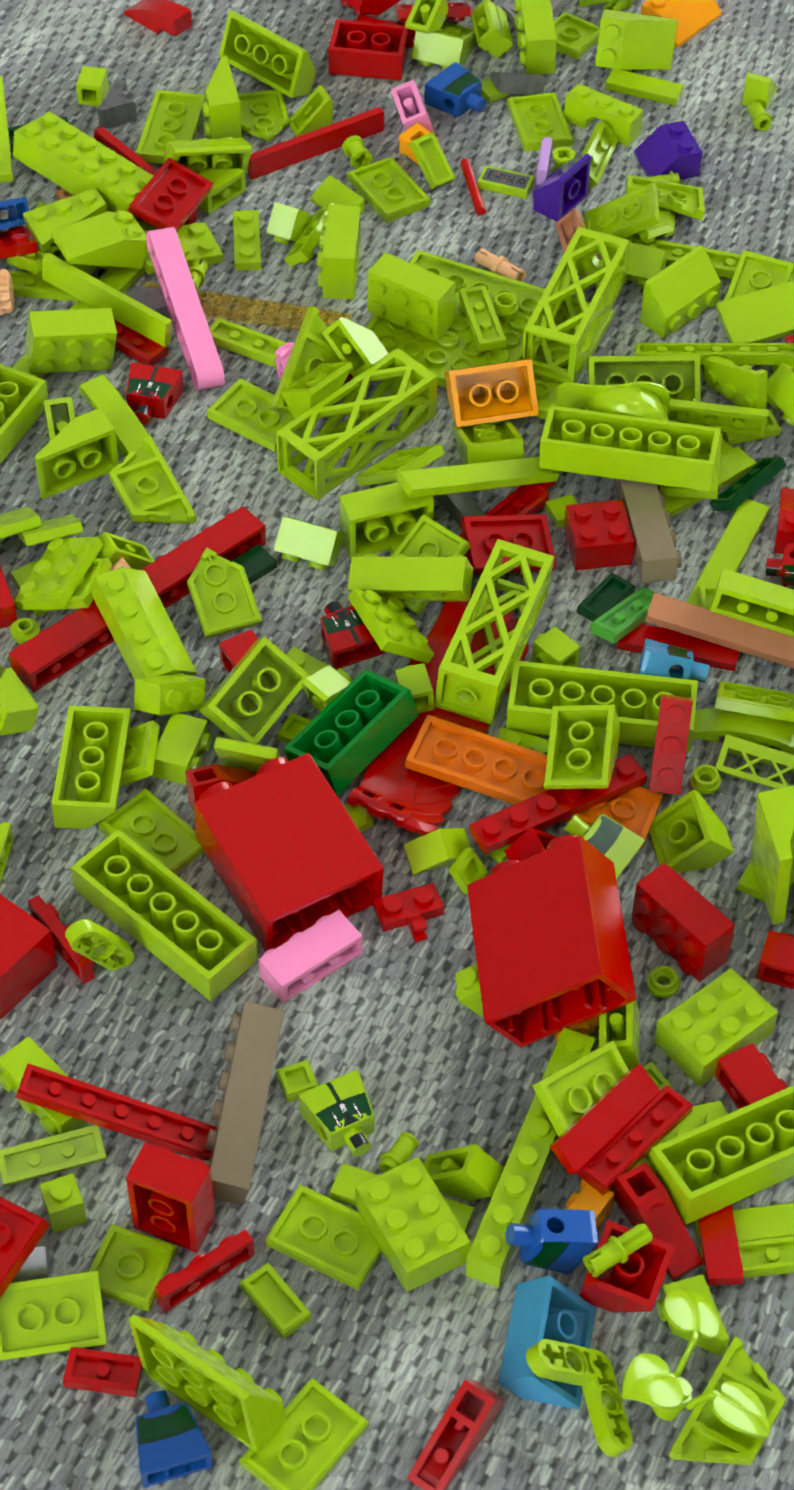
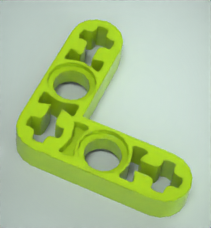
M542 1339L527 1349L525 1354L526 1361L535 1375L544 1379L582 1386L596 1441L600 1449L607 1456L617 1457L632 1447V1434L610 1360L603 1352L550 1339Z

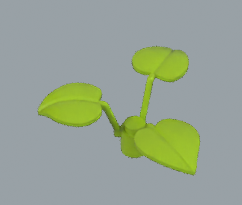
M677 1287L671 1290L663 1300V1312L666 1319L676 1329L684 1333H691L690 1341L674 1373H670L666 1362L656 1355L641 1353L633 1358L624 1374L622 1399L652 1406L657 1416L666 1421L675 1420L684 1408L692 1411L696 1405L708 1399H714L711 1404L712 1411L724 1424L744 1434L767 1439L770 1429L764 1406L759 1397L748 1387L737 1382L727 1381L720 1386L719 1392L710 1390L696 1398H692L691 1385L687 1380L681 1378L680 1375L698 1341V1335L706 1339H713L719 1331L720 1322L714 1307L702 1295L687 1288Z

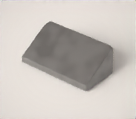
M510 72L490 73V78L500 93L522 95L544 93L545 77L543 75Z
M468 492L435 495L460 527L464 516L485 515Z

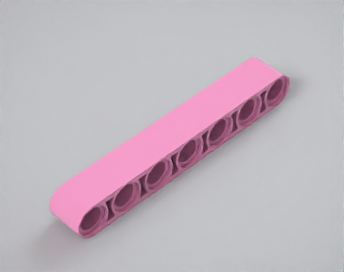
M174 227L147 231L146 242L194 387L198 391L224 386L225 376L176 230Z

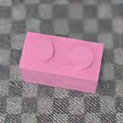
M411 80L391 89L405 130L418 123L430 133L434 132L415 81Z

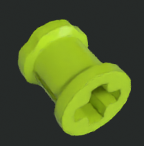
M350 136L343 142L342 150L345 155L350 157V163L355 169L371 163L372 154L368 149L364 148V141L361 137Z
M565 146L554 149L552 158L555 162L551 173L558 170L564 163L575 159V151Z

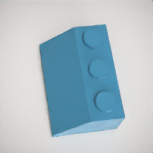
M551 1276L518 1283L498 1384L521 1399L579 1409L583 1393L582 1386L538 1377L529 1368L525 1354L528 1348L542 1339L590 1348L597 1308Z

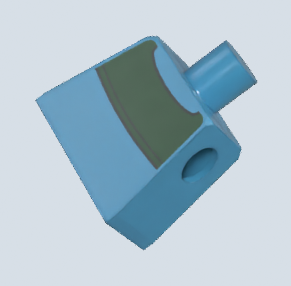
M645 638L638 666V674L706 682L709 665L694 662L693 651ZM676 664L682 666V667L679 668V669H673V668H671L673 665H676Z

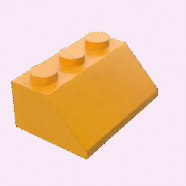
M647 0L641 4L640 14L678 19L674 46L678 48L718 19L722 12L715 0Z
M532 359L444 371L448 402L456 427L539 415Z

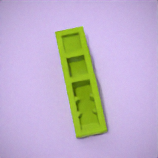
M104 374L79 385L80 394L95 410L100 408L115 428L117 449L124 457L132 450L136 452L144 444L143 440L149 434Z

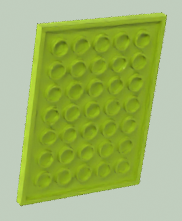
M417 250L409 263L455 282L454 324L437 342L375 315L366 326V328L375 333L388 353L399 348L438 375L437 385L446 388L444 371L522 360L524 328L545 289ZM485 285L492 302L499 293L508 292L515 295L519 303L518 312L510 317L497 315L506 337V348L479 352L459 299V289ZM570 297L575 314H580L581 309L578 300ZM564 303L554 321L555 326L569 320ZM611 309L588 357L594 354L611 325L615 310ZM572 329L565 332L567 334L574 335ZM554 340L547 342L553 362L569 354V344ZM540 348L534 360L545 363ZM585 361V363H584V365H583V367H582V369H581V371H580V373H579V375H578V377H577L575 383H577L578 379L580 378L581 374L583 373V371H584V369H585V367H586V361ZM534 375L539 415L535 417L546 420L550 405L557 406V388L563 382Z

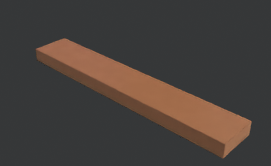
M654 592L645 622L794 668V636L714 613L709 609Z

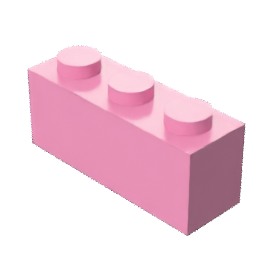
M337 910L331 915L321 917L315 925L307 930L295 933L286 943L278 948H272L265 952L259 959L260 978L278 999L285 1003L363 953V936L342 912Z

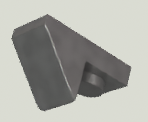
M117 79L99 106V127L108 129L137 120L136 102L130 99L127 81Z

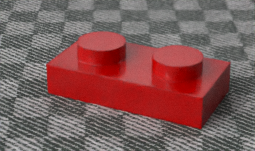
M71 1347L63 1377V1385L65 1388L137 1397L143 1367L139 1356Z

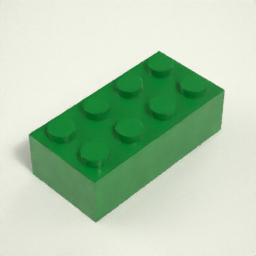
M364 669L283 748L287 759L291 761L309 753L338 796L419 716L409 688Z

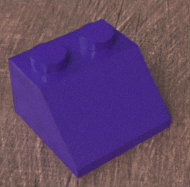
M685 121L660 125L634 150V154L646 176L669 174V171L678 173L680 180L700 176L703 152Z
M584 154L564 163L558 170L553 171L549 178L541 185H537L532 195L534 199L533 210L558 222L588 196L591 155Z

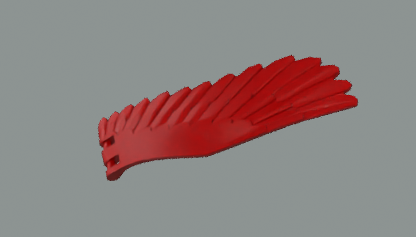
M446 601L427 637V644L433 651L434 656L429 663L411 659L407 665L425 664L433 689L434 703L439 667L469 601ZM513 610L503 616L507 633L515 629L519 618H513ZM494 621L490 623L494 640L500 638ZM483 628L475 632L469 646L471 654L487 646ZM528 644L525 647V650L522 654L520 661H524L529 651ZM493 664L481 671L495 676ZM510 682L509 687H508V689H507V691H506V694H507L508 692H510L511 682ZM435 707V710L418 713L419 716L368 765L361 784L351 791L347 800L348 805L355 808L361 806L367 809V814L382 821L388 818L396 822L395 826L423 836L437 830V826L444 823L445 819L442 816L451 810V800L460 795L461 788L458 785L405 768L406 758L427 715L487 734L489 724Z

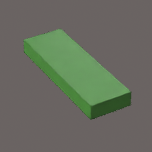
M641 587L593 621L590 626V632L615 644L645 622L654 592Z

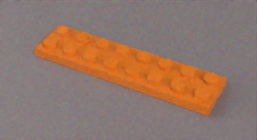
M427 715L405 762V768L513 805L549 790L544 787L547 763L546 754L431 715ZM639 786L576 815L590 825L600 814H605L646 841L661 804L663 794L649 791V789ZM572 817L563 820V822L568 823Z

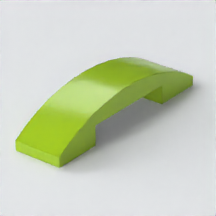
M715 708L695 710L693 738L719 743L720 736L726 737L727 734L753 743L781 748L780 751L794 755V722Z

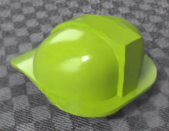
M640 381L615 385H590L566 382L558 385L557 406L668 421L670 395L664 386L654 382Z

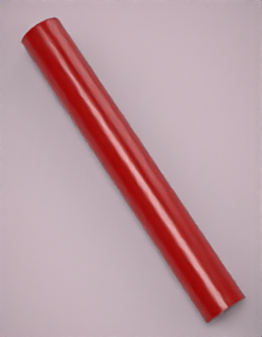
M462 159L460 165L476 215H485L486 209L470 160Z

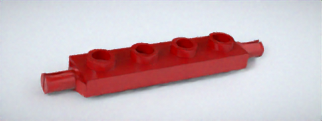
M556 482L521 485L484 516L535 514L549 500V494L546 491L554 486ZM462 532V533L459 535V537H461V538L464 539V537H463V532Z

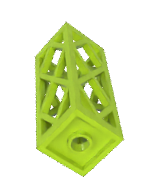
M582 227L577 228L524 328L522 360L532 359L534 375L563 383L576 381L625 283L630 240ZM595 254H599L602 260L598 259ZM595 285L597 291L589 306H587L583 290ZM574 295H576L581 309V313L578 315L575 314L570 299ZM564 303L569 320L555 326L554 321ZM572 329L574 335H570L565 332ZM554 340L569 344V354L553 362L547 342ZM540 348L545 363L534 360Z
M399 348L395 349L276 432L278 472L318 501L437 415L438 375ZM370 381H382L370 398L364 400ZM343 397H345L341 404L333 405L339 400H341ZM403 410L397 430L386 431L398 413ZM350 415V417L336 426L342 416ZM330 417L317 436L311 437L317 419ZM379 423V425L373 432L365 433L371 427ZM384 441L376 448L371 450L373 446L376 444V442ZM352 446L346 466L333 468L348 447ZM292 452H299L291 458ZM309 458L304 473L295 468L296 465ZM315 464V472L311 473ZM332 478L327 483H325V479Z
M497 539L439 667L434 707L490 725L493 724L512 679L514 660L520 661L548 596L555 556ZM503 556L511 558V560L502 564ZM528 564L541 568L535 584ZM520 565L526 586L501 579L500 576ZM495 588L507 593L497 598ZM517 608L520 616L515 629L507 633L503 616ZM494 621L500 638L494 640L490 623ZM483 628L487 646L471 654L469 646L475 632ZM493 664L495 676L481 671Z

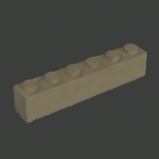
M613 479L618 500L623 499L634 537L633 555L641 583L676 580L677 568L682 566L680 550H675L676 536L674 530L670 531L669 529L670 515L668 511H664L665 499L663 492H659V485Z
M245 1001L240 1013L234 1012L229 1031L235 1032L234 1040H228L223 1060L229 1061L228 1069H222L217 1087L218 1090L223 1091L221 1100L216 1099L211 1119L217 1121L216 1129L209 1130L205 1150H209L211 1153L209 1160H203L207 1166L211 1167L213 1196L216 1199L243 1204L250 1189L284 1010Z

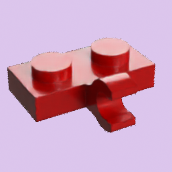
M434 883L372 900L373 909L382 931L385 932L408 925L415 943L428 939L425 932L428 926L425 920L444 915V905Z

